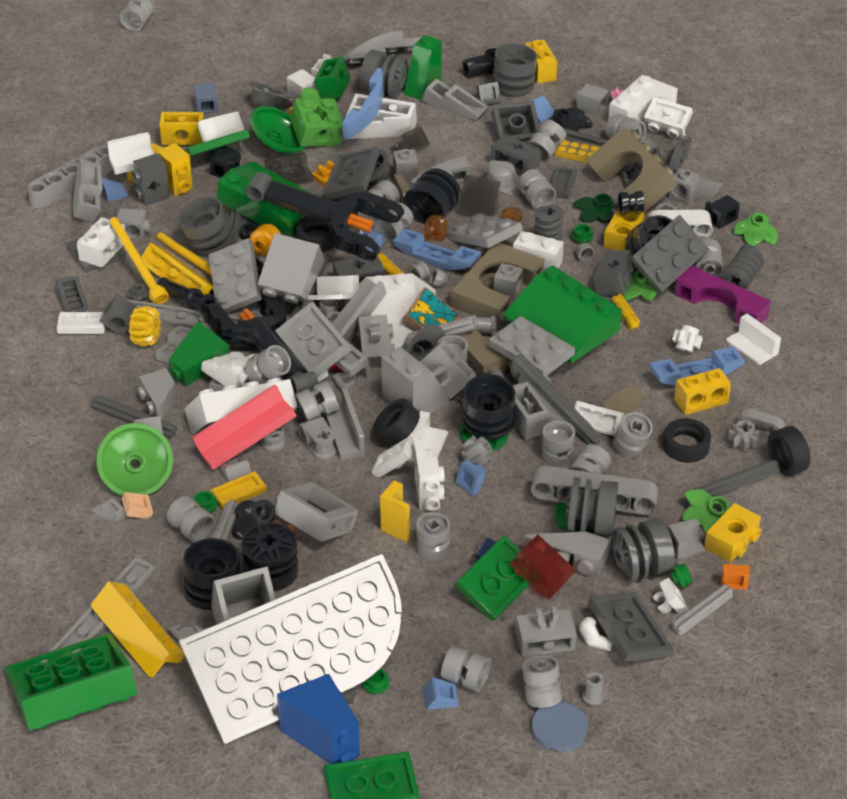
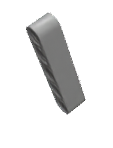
M102 144L28 184V193L31 206L42 208L73 192L80 159L100 164L101 176L112 171L107 144Z
M540 466L534 472L531 492L533 496L541 500L567 503L568 491L573 484V479L578 477L581 478L580 490H585L587 479H591L592 491L596 492L601 480L618 482L615 511L648 515L652 514L657 507L658 487L651 481L551 466Z

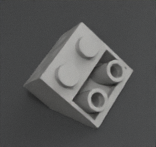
M528 381L513 386L516 392L514 424L525 440L542 436L544 426L551 421H566Z

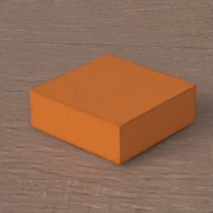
M723 564L721 585L727 584L732 589H748L750 565Z

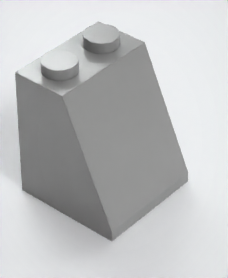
M275 233L258 281L262 294L275 298L276 295L284 297V300L297 304L298 301L304 303L325 260L320 246Z
M399 347L381 357L382 399L390 404L397 399L404 398L419 412L424 411L430 414L450 403L449 398L434 374L403 348Z
M268 567L213 581L211 607L216 625L276 599Z

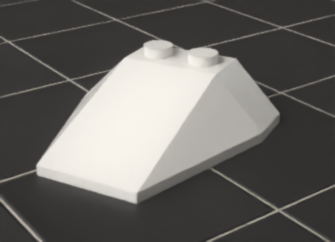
M414 274L366 277L359 283V288L366 279L375 284L381 281L384 283L387 293L370 316L387 315L388 324L392 323L393 338H390V344H395V349L402 347L404 342L407 341V334L417 331L403 320L402 317L424 287L436 295L435 289ZM344 299L345 306L351 299Z

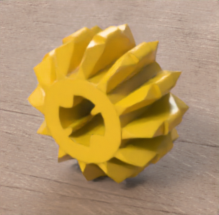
M150 306L134 308L133 313L130 315L131 320L129 323L131 341L139 346L156 344L161 330L160 313L156 308H151Z

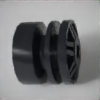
M430 168L409 188L403 200L404 204L411 210L414 221L435 227L441 224L448 213L458 204L461 199V189L451 174L439 168Z
M662 215L648 217L629 231L625 239V250H630L633 256L667 226L672 219Z
M495 374L478 375L469 380L464 387L462 422L465 430L471 436L474 435L476 438L483 437L491 441L500 439L511 431L514 423L516 394L513 384L506 378Z
M272 522L257 524L248 529L243 535L241 542L243 573L268 567L274 592L292 585L299 571L295 533L285 525Z
M207 538L192 543L185 550L183 567L186 598L199 608L212 610L213 581L237 575L240 572V555L238 549L232 543L223 539Z

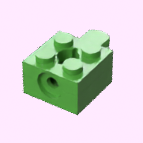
M304 88L300 98H295L290 114V120L300 146L340 145L343 138V119L335 99H321L316 89Z

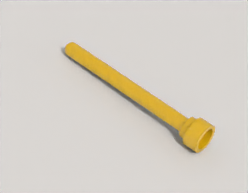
M112 217L110 224L150 289L149 298L151 302L156 304L166 302L169 299L168 292L161 285H157L118 218Z
M157 233L156 238L158 241L211 275L210 263L164 233Z

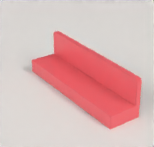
M272 385L193 436L192 439L202 458L214 470L295 418L296 414L293 408L283 399L278 387Z

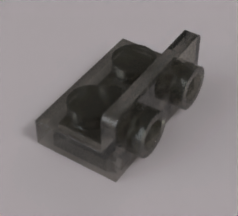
M305 152L264 160L265 168L296 185L313 182V176L307 165V155Z

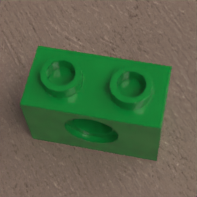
M343 56L324 60L314 79L322 99H340L348 85L351 76Z

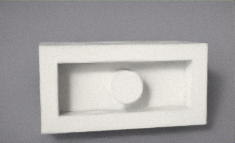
M148 132L107 142L109 163L115 175L134 170V160L154 154L151 149Z
M359 275L317 277V295H308L307 300L351 299L359 289Z
M745 314L740 317L739 331L726 338V342L732 347L734 346L757 365H761L779 354L781 337L749 314Z
M420 411L419 422L409 437L412 436L415 440L424 439L426 449L431 450V457L437 456L438 458L448 436V431L430 427V413ZM414 451L412 453L411 459H409L408 461L414 462Z

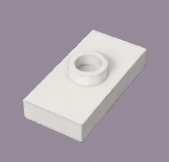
M60 312L57 333L104 334L106 326L99 322L103 312Z
M576 401L575 409L597 432L615 436L625 415L624 413Z
M412 436L407 437L377 457L372 474L375 477H382L394 468L399 469L407 460L411 459L415 439Z

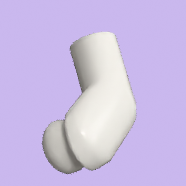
M585 617L579 624V632L585 643L590 647L610 652L613 644L609 637L599 635L595 626L596 621L591 617Z

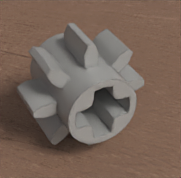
M742 420L737 424H732L728 440L734 441V448L737 447L746 451L750 447L756 448L760 431L755 430V424Z
M473 435L462 445L464 450L461 454L465 461L469 460L475 465L480 464L484 466L492 458L489 455L492 452V447L483 437L476 439Z

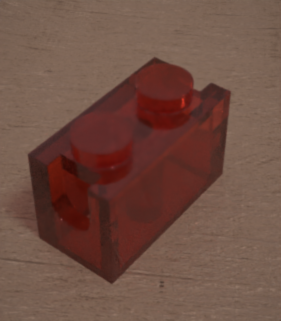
M538 534L510 563L518 575L524 577L538 594L548 600L576 572Z

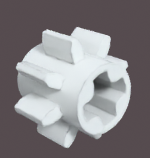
M682 325L681 331L675 329L672 337L673 342L677 343L675 348L692 353L694 348L700 349L703 338L698 335L699 329L687 325Z

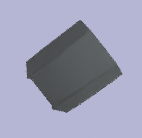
M534 101L506 105L498 104L492 107L491 116L498 139L507 135L528 143L531 137L538 133L537 130L540 126Z

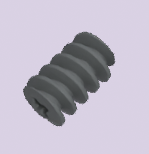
M554 205L538 207L535 211L536 224L534 226V234L562 241L563 209Z
M749 244L743 245L722 273L721 279L747 289L764 265L763 255L754 246Z

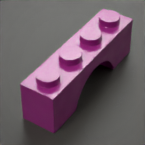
M692 265L676 279L675 296L693 304L701 301L724 303L733 310L735 314L734 322L740 324V317L745 314H749L761 324L769 316L771 300Z

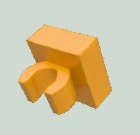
M328 160L326 166L318 165L317 170L312 172V179L326 188L334 163Z

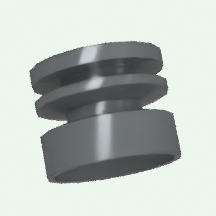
M505 44L495 50V68L493 69L492 82H498L500 93L520 96L528 94L534 89V71L536 70L537 53L535 50L522 44Z
M370 50L361 68V90L370 93L369 80L376 69L381 68L384 97L389 95L390 98L397 99L404 90L407 80V58L396 56L395 54L387 56L385 52Z
M201 197L185 205L179 213V225L195 254L206 257L233 243L235 238L234 229L227 218L222 203L217 198Z
M574 477L573 484L568 491L565 516L568 531L574 532L576 521H581V532H586L588 523L592 522L594 523L595 535L611 537L614 527L618 482L601 480L596 492L592 491L591 479H587L585 490H580L581 478Z
M654 518L639 522L637 528L634 525H627L625 528L619 527L613 530L611 536L612 552L615 563L626 582H633L638 578L644 579L648 576L649 572L651 575H659L673 570L675 564L674 547L669 531L662 520Z

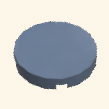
M559 702L554 706L537 710L532 719V734L535 741L543 748L565 753L577 749L584 743L588 734V720L585 714L576 706Z

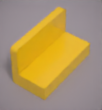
M394 480L380 496L381 531L408 542L410 540V506L403 502V484Z

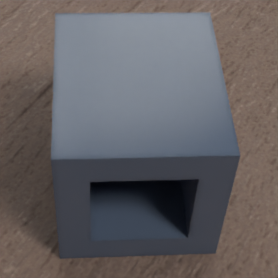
M215 84L194 85L197 112H204V114L218 113Z

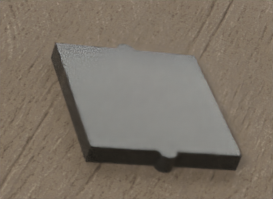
M465 174L457 212L468 215L482 213L485 216H494L501 182L486 179L485 176L480 178Z

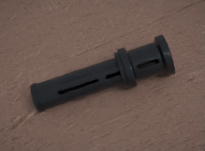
M161 277L157 282V285L164 287L169 295L185 301L186 305L192 309L198 308L203 314L205 305L217 302L215 296L211 294H203L198 288H187L166 277Z

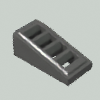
M78 276L55 280L56 291L64 312H90ZM78 301H80V303H77V304H72V305H69V304H68V303H73V302H78ZM83 307V308H81V309H76V310H71V311H70V309Z

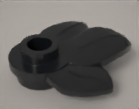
M561 108L553 112V121L563 128L579 132V128L593 127L592 121L580 109Z
M264 499L257 502L245 500L239 503L234 509L239 518L233 525V537L242 539L248 529L255 525L273 522L276 517L274 505ZM264 509L263 515L260 516L261 510Z

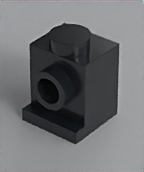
M223 146L210 158L211 175L222 178L230 169L239 167L240 153L235 149Z
M729 195L713 203L709 201L705 203V210L710 214L711 223L718 229L738 219L740 203Z

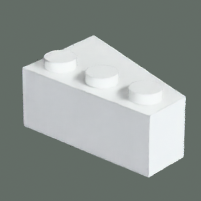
M641 75L609 104L608 120L615 114H622L644 122V116L653 97L676 103L678 88L652 79L649 76Z
M355 93L348 113L351 109L359 111L369 95ZM383 98L380 110L371 123L349 139L411 136L417 122L416 103Z

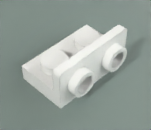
M653 97L644 116L645 126L652 132L657 133L661 131L675 139L682 135L686 136L685 128L693 114V109Z

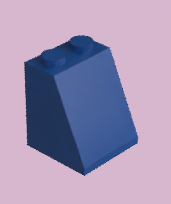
M329 673L277 693L279 728L281 732L329 764L353 761L356 757L360 756L359 721Z

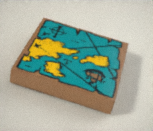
M424 287L402 319L419 331L428 324L440 325L458 320L461 316L428 288Z

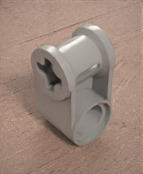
M322 416L298 424L299 437L306 441L304 444L308 446L317 459L327 461L335 457L336 449L333 446L335 433Z

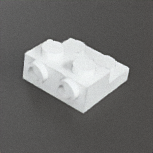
M234 351L203 361L201 370L225 387L230 385H236L237 388L245 387V384L252 382L247 376L245 366L247 361L256 354L245 357L244 354Z
M424 439L414 440V476L419 510L435 511L440 509V500H444V486L440 484V482L445 481L444 467L439 466L437 456L431 457V450L426 449Z

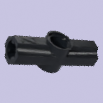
M497 48L487 49L485 55L462 61L464 74L467 78L483 73L493 74L495 50Z

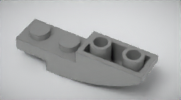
M402 31L381 34L355 45L343 55L345 61L349 60V64L361 63V59H365L367 53L372 49L385 53L397 52V48H403V51H413L414 44L421 37L403 38Z

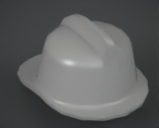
M490 160L485 180L492 182L495 190L515 196L519 192L517 182L521 176L517 175L515 167L511 162Z

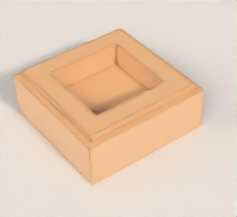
M124 492L122 502L126 516L138 518L152 517L153 509L149 495Z

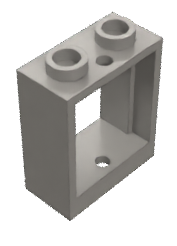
M312 482L281 490L276 498L275 514L320 542L348 534L352 531L358 513L357 508Z

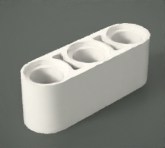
M239 111L197 122L203 142L244 130Z
M654 210L647 215V218L662 215L672 220L681 215L698 236L708 238L713 232L711 217L706 210Z

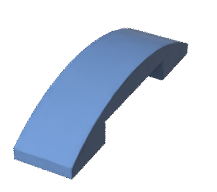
M377 68L369 80L370 94L359 111L351 109L342 122L343 137L345 139H349L365 129L380 110L384 96L381 68Z
M404 229L393 240V244L405 254L445 270L470 268L481 256L480 251L464 246L454 251L425 242L424 234Z
M733 346L713 350L711 358L677 365L674 364L672 359L651 362L649 367L659 382L676 386L677 379L718 368L725 375L730 374L743 366L745 360Z

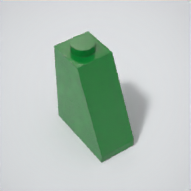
M423 35L414 44L404 95L418 100L422 99L425 89L436 78L441 81L442 40L435 39L432 36Z
M196 323L169 358V373L174 382L179 381L186 387L207 375L201 370L202 362L229 354V344L202 323Z

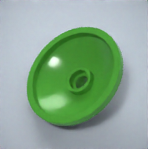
M129 423L115 428L103 439L97 452V469L104 484L120 496H123L124 492L151 495L162 488L169 479L173 468V453L168 440L157 429L146 424ZM133 461L140 462V466L138 468L131 467V463Z

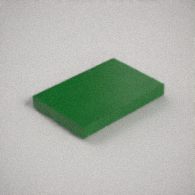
M245 129L184 149V151L190 157H194L222 148L223 146L239 143L249 138L250 135L248 130Z
M503 535L456 581L454 586L488 619L494 621L537 578L542 570Z
M409 751L324 765L330 799H420Z

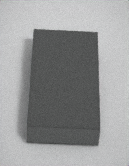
M556 166L550 182L556 190V198H569L577 176V169Z

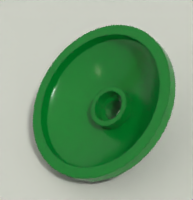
M260 106L253 110L250 115V125L256 137L265 146L283 154H298L306 148V146H300L289 114L270 106Z

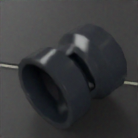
M635 191L630 195L627 192H619L618 206L620 214H628L630 211L643 213V192Z

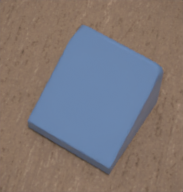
M544 96L531 100L534 101L540 124L545 120L553 118L554 110Z
M102 178V193L107 202L128 196L121 182Z
M432 677L423 687L426 710L459 706L456 684Z

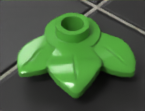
M760 212L753 213L748 219L739 221L733 231L734 235L744 236L746 244L754 247L762 240L774 245L778 237L777 230L769 224L768 216Z
M638 271L633 274L630 286L627 287L623 297L628 302L641 295L643 299L651 302L656 296L657 291L644 275Z
M689 490L685 492L684 496L691 506L684 512L682 521L697 519L699 527L702 526V530L706 534L730 508L729 503L724 497H712L705 490ZM712 507H717L720 512L715 511Z

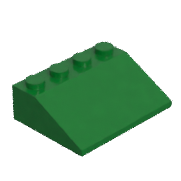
M256 162L232 168L218 180L216 198L221 203L260 225L271 224L275 226L281 235L292 237L296 233L297 223L306 216L269 203L265 197L261 202H256L246 195L245 190L259 172L268 174L273 181L308 192Z
M552 265L535 276L503 313V318L512 323L521 316L575 347V355L567 360L573 363L620 331L622 309Z
M110 632L4 666L20 712L29 730L43 729L50 723L59 720H69L77 714L86 711H96L104 705L113 702H123L131 696L138 694L131 664ZM81 648L80 651L73 653L74 650ZM46 659H47V661H48V662H45V663H41V662H40V661H43V660H46Z

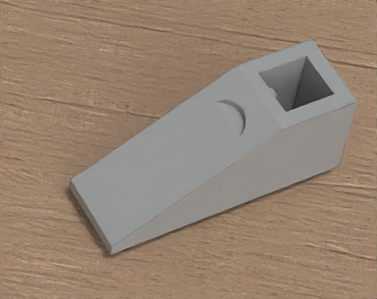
M588 532L527 534L525 537V554L530 555L534 559H544L553 562L559 567L577 570L583 575L598 577L609 557L610 539Z

